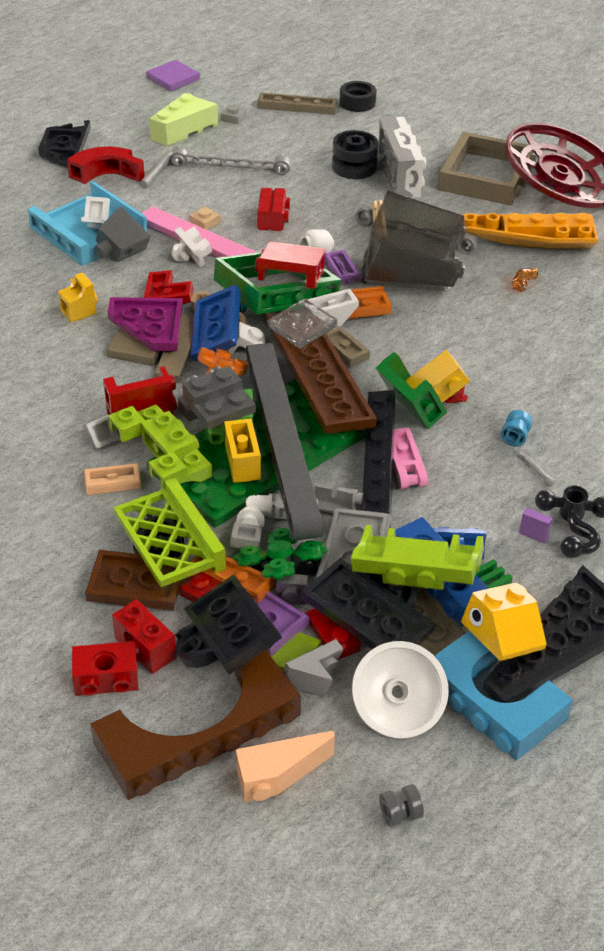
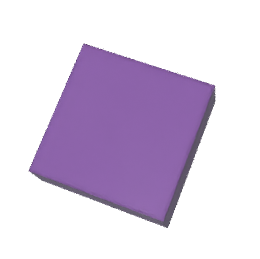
M526 508L522 514L519 534L545 544L550 535L553 518Z

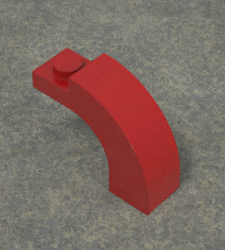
M104 146L80 151L67 159L69 178L83 184L105 174H118L137 182H141L145 177L144 161L134 157L132 150L122 147Z

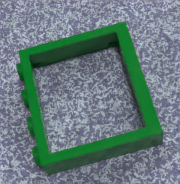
M261 252L215 258L213 280L224 289L236 284L241 289L240 302L255 314L306 307L305 300L340 290L341 279L325 268L315 289L306 288L307 274L297 272L291 273L302 281L257 287L247 278L258 277L259 272H255V263L257 257L260 258ZM270 269L267 275L286 273L290 271Z

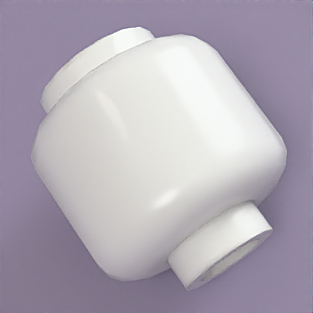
M325 229L307 230L301 237L299 245L326 249V254L332 252L334 240Z

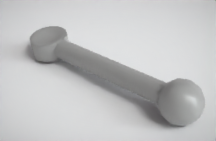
M525 449L520 450L518 454L519 459L526 460L544 479L546 486L551 487L554 485V478L547 476L529 457V451Z

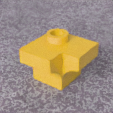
M83 272L74 275V278L70 279L71 285L58 291L60 310L70 322L97 314L96 303H98L94 284Z

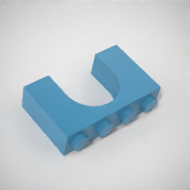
M470 631L435 655L447 677L448 702L455 711L462 713L478 731L485 733L502 752L508 753L516 761L569 718L573 699L549 680L528 697L518 702L501 703L482 695L474 686L473 681L496 664L499 659Z

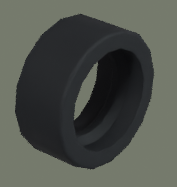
M365 81L344 83L340 88L339 103L341 107L352 112L371 110L376 104L377 89L374 85Z

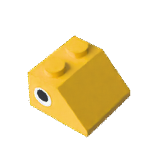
M513 583L472 593L461 623L500 661L545 649L546 640L537 601L527 593L523 586Z

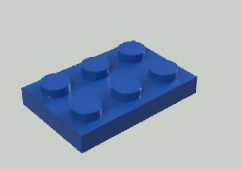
M236 284L196 301L190 357L196 362L199 361L197 357L201 347L216 353L217 349L227 350L237 345L241 289Z

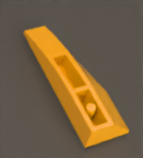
M458 214L459 231L502 244L527 248L592 249L598 243L592 214Z

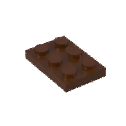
M99 550L85 596L86 601L128 605L137 599L146 608L174 611L182 580L160 587L140 554ZM163 565L160 571L163 575L175 571L177 567Z

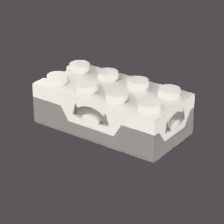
M404 117L380 118L377 155L395 198L421 197V188L425 186L423 170L426 169V158L422 156L421 148L416 144V137L411 133L410 124H407Z

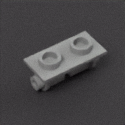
M317 481L312 483L315 497L318 499L319 511L333 513L334 507L361 510L363 493H359L358 489L338 487L337 492L333 491V485L322 484Z

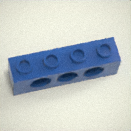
M423 517L395 530L396 537L445 542ZM476 574L473 584L445 581L443 590L426 588L430 597L435 598L443 606L446 615L451 619L453 618L460 627L464 626L461 620L472 593L489 589Z

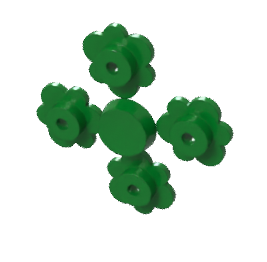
M279 528L267 535V552L263 551L261 547L250 545L240 549L239 553L234 555V560L237 561L239 566L259 564L261 560L270 557L274 560L264 565L262 576L265 578L273 577L279 580L284 576H292L295 573L294 562H287L285 560L292 553L303 561L309 559L319 560L323 557V554L328 552V549L320 541L309 540L293 551L291 544L296 543L297 540H292L289 529Z

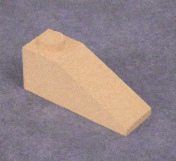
M328 731L236 749V770L244 802L252 800L263 801L272 796L279 795L334 755V732Z

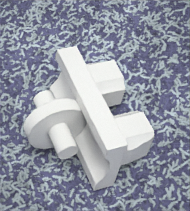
M195 226L186 232L181 227L177 228L175 233L180 237L181 241L173 246L172 257L175 261H188L191 257L199 267L205 265L203 257L212 252L209 242L205 238L202 240Z

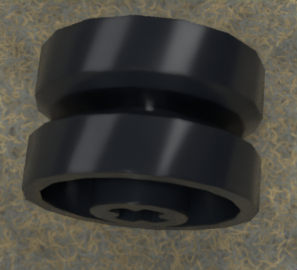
M349 130L337 134L333 139L332 149L334 153L332 157L334 173L340 177L356 180L372 176L377 170L379 141L376 136L360 130Z

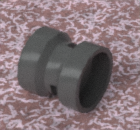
M414 784L404 786L396 793L390 790L379 795L381 811L389 827L399 825L402 820L407 818L413 821L424 816L422 799Z

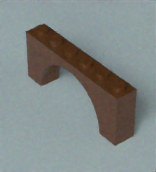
M267 650L261 652L244 667L235 671V677L242 690L239 700L223 720L206 730L180 736L156 734L132 723L121 710L90 723L93 743L127 800L136 796H143L167 781L176 780L183 773L197 766H204L213 758L225 752H232L239 748L241 744L254 738H260L270 730L282 724L291 723L301 715V695Z

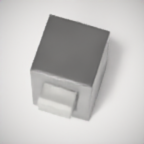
M183 396L178 397V409L188 421L198 419L184 401Z

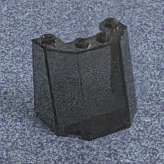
M387 191L372 225L369 244L363 255L360 284L447 291L454 287L457 279L463 277L466 267L463 265V260L455 256L456 244L459 238H464L467 226L464 225L465 216Z

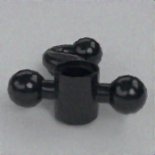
M577 485L567 487L564 490L563 497L556 496L548 489L541 490L535 497L536 506L540 510L550 511L554 507L560 508V515L568 521L570 530L579 536L589 539L588 543H582L578 537H566L561 542V551L568 558H577L581 554H591L601 544V538L596 529L583 522L582 519L585 511H591L596 517L604 518V496L588 500L589 495L586 489Z

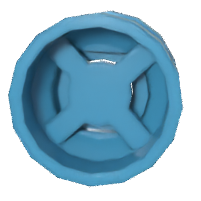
M522 410L511 411L501 430L502 440L511 446L523 445L532 427V417Z

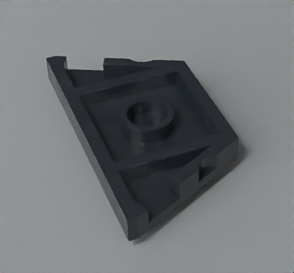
M85 120L83 126L73 127L72 123L47 127L38 148L39 156L68 166L67 159L83 151L91 129L90 120Z

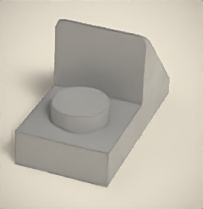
M335 639L287 662L283 673L296 689L319 696H326L332 684V678L328 673L338 666V660L343 648Z

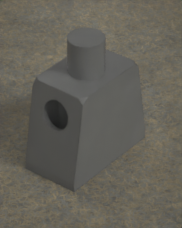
M119 207L100 226L96 236L98 244L94 246V252L99 258L109 254L115 261L120 262L145 250L151 235L122 207Z

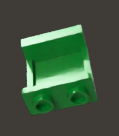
M396 352L390 354L375 367L388 390H394L396 399L427 429L447 413L435 389L426 379L414 390L407 384L405 380L411 376Z

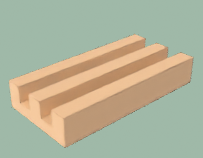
M138 463L84 469L87 495L142 489Z

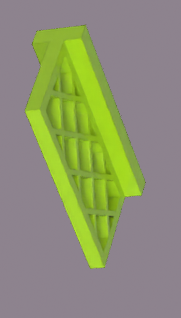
M176 478L166 480L165 489L113 507L115 516L160 587L210 568L215 573L226 570L225 548ZM164 500L166 503L163 509L151 507L152 503ZM131 511L140 512L137 519L127 517L124 514ZM146 514L159 516L156 523L144 520ZM165 518L178 521L175 527L163 524ZM139 528L152 530L149 537L136 533ZM158 532L171 534L168 541L155 538ZM177 536L189 538L188 545L175 543ZM151 546L164 548L161 555L148 552ZM170 550L182 552L181 560L167 557ZM190 554L204 559L197 563L187 561ZM163 565L177 567L175 571L163 575L160 571Z

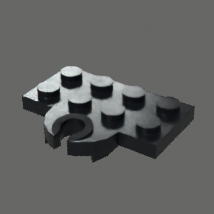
M341 557L302 591V600L371 649L393 641H404L420 645L434 631L436 623L414 609L418 587L404 585L402 588H393L389 584L383 583L382 574L352 571V565Z
M232 575L184 608L193 623L183 627L175 634L178 638L175 651L187 667L200 668L219 660L230 675L237 669L244 667L261 652L270 649L282 637L237 578Z

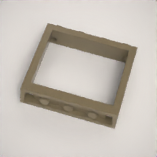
M462 132L439 172L438 190L512 206L515 198H519L521 187L524 188L526 181L516 171L510 183L457 172L468 153L508 161L505 154L506 140ZM512 142L511 146L521 153L528 144ZM533 151L526 156L534 162L537 158ZM527 165V168L529 169V171H530V173H531V168H532V167L529 166V165Z

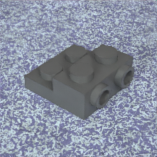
M217 366L211 369L208 374L199 377L191 375L185 382H182L184 401L208 430L223 425L225 421H233L256 412V404L243 390L242 379L230 366L225 368Z

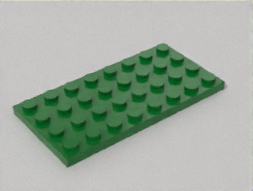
M296 379L284 385L308 472L366 437V429L325 434ZM257 400L254 402L256 404V412L253 413V427L261 455V480L233 483L225 448V437L222 444L211 445L209 438H205V429L195 434L199 442V452L212 465V477L202 482L188 481L180 485L202 517L215 528L236 516L245 508V501H247L246 498L248 496L269 495V493L272 494L279 490ZM154 457V458H152V459H150V460L147 461V469H148V470H149V461H152V460L156 459V457Z

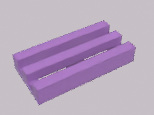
M345 250L325 254V264L331 273L341 279L340 285H343V281L350 284L352 279L355 282H360L361 275ZM344 264H345V266L347 267V269L349 270V272H350L349 274H348V272L346 271V269L344 268Z

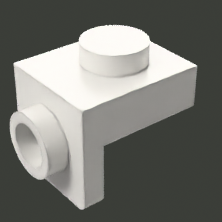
M86 196L85 215L81 217V222L87 224V228L99 229L109 217L110 199Z
M238 322L237 345L227 349V351L233 354L238 346L246 348V345L265 343V333L256 327H250L242 322Z

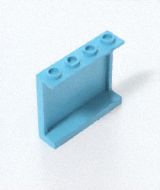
M90 181L91 194L86 196L109 198V217L119 207H122L147 231V219L144 214L94 181ZM86 196L48 213L43 212L36 206L28 208L30 228L76 262L84 266L99 259L94 252V246L98 244L96 236L99 229L87 228V224L81 222V217L85 215Z

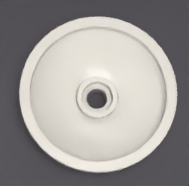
M393 641L377 646L364 656L353 676L352 698L359 716L372 730L386 737L407 739L423 734L438 722L448 701V681L443 667L428 650L414 643ZM392 688H401L403 692L402 697H394L392 695Z

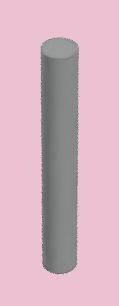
M168 150L141 180V187L147 188L171 160V150Z

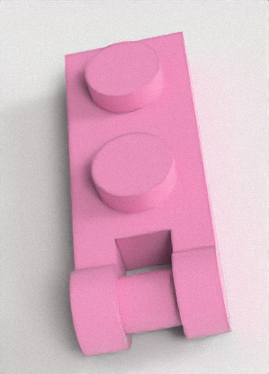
M409 427L394 429L393 468L397 476L399 489H408L410 485L424 487L428 484L427 473Z

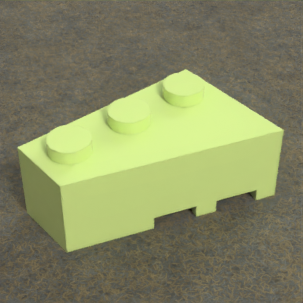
M189 93L182 94L149 118L151 140L168 146L188 138L189 133L194 131L201 133L203 128L209 125L213 128L218 126V104L195 97Z

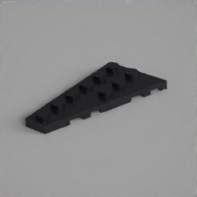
M584 565L580 567L573 580H569L564 586L562 593L557 598H554L540 614L546 640L545 649L500 661L484 680L483 689L496 702H517L537 690L548 680L553 681L604 651V583Z

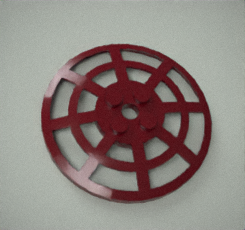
M525 123L512 129L505 142V154L513 169L528 184L543 194L569 205L583 208L604 207V200L598 201L594 199L598 196L601 189L604 190V183H601L600 177L594 167L600 164L604 166L603 149L576 132L552 124ZM531 134H545L558 137V146L536 143ZM524 135L529 145L519 153L511 144L516 138ZM567 141L581 147L595 158L588 162L577 154L566 149ZM541 150L554 151L556 153L543 154ZM531 151L539 158L537 163L526 157ZM527 165L536 169L538 175H532ZM585 171L590 174L593 182L585 180ZM541 182L554 187L555 191L546 187ZM584 186L594 188V190L587 195L580 188ZM563 191L573 192L578 196L565 195Z

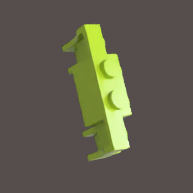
M153 405L137 412L133 406L108 415L110 429L112 431L119 430L122 442L142 435L143 444L156 457V459L149 461L150 475L152 477L156 475L160 477L162 489H165V481L176 478L179 484L188 481L202 482L212 477V465L199 452V442L196 436L190 434L185 429L182 421L176 419L170 411L164 413L157 405Z
M366 525L358 546L354 548L351 556L352 571L382 574L383 583L441 590H443L445 581L473 584L475 573L480 568L484 552V542L482 536H477L475 546L461 545L459 535L453 534L449 548L448 542L396 537L395 528H389L386 537L373 536L372 525Z

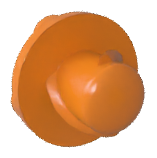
M201 347L197 357L201 363L208 366L206 374L214 367L225 368L230 366L238 376H243L246 374L249 365L244 360L230 358L231 353L222 349H217L215 353L210 349Z

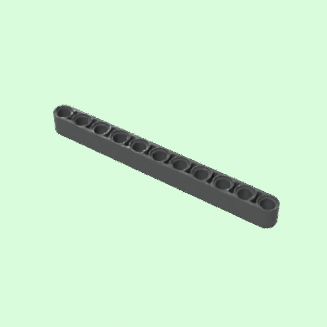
M273 344L246 345L248 367L292 540L320 538L323 536L321 514Z

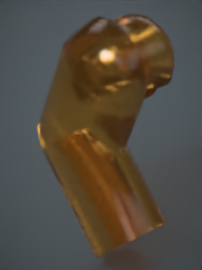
M536 268L519 269L512 280L513 289H517L519 292L525 291L526 288L523 286H528L526 280L536 279L538 277V270Z

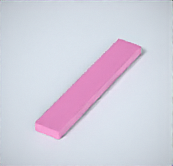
M152 206L142 213L146 216L148 227L179 241L181 239L175 233L177 228L181 227L186 232L195 226L202 240L205 238L209 242L212 249L210 254L217 258L256 253L254 250Z

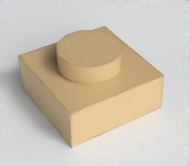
M207 207L200 208L189 215L190 223L206 230L221 222L220 214Z

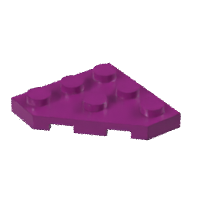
M110 297L107 311L108 320L152 351H178L183 309L182 298Z

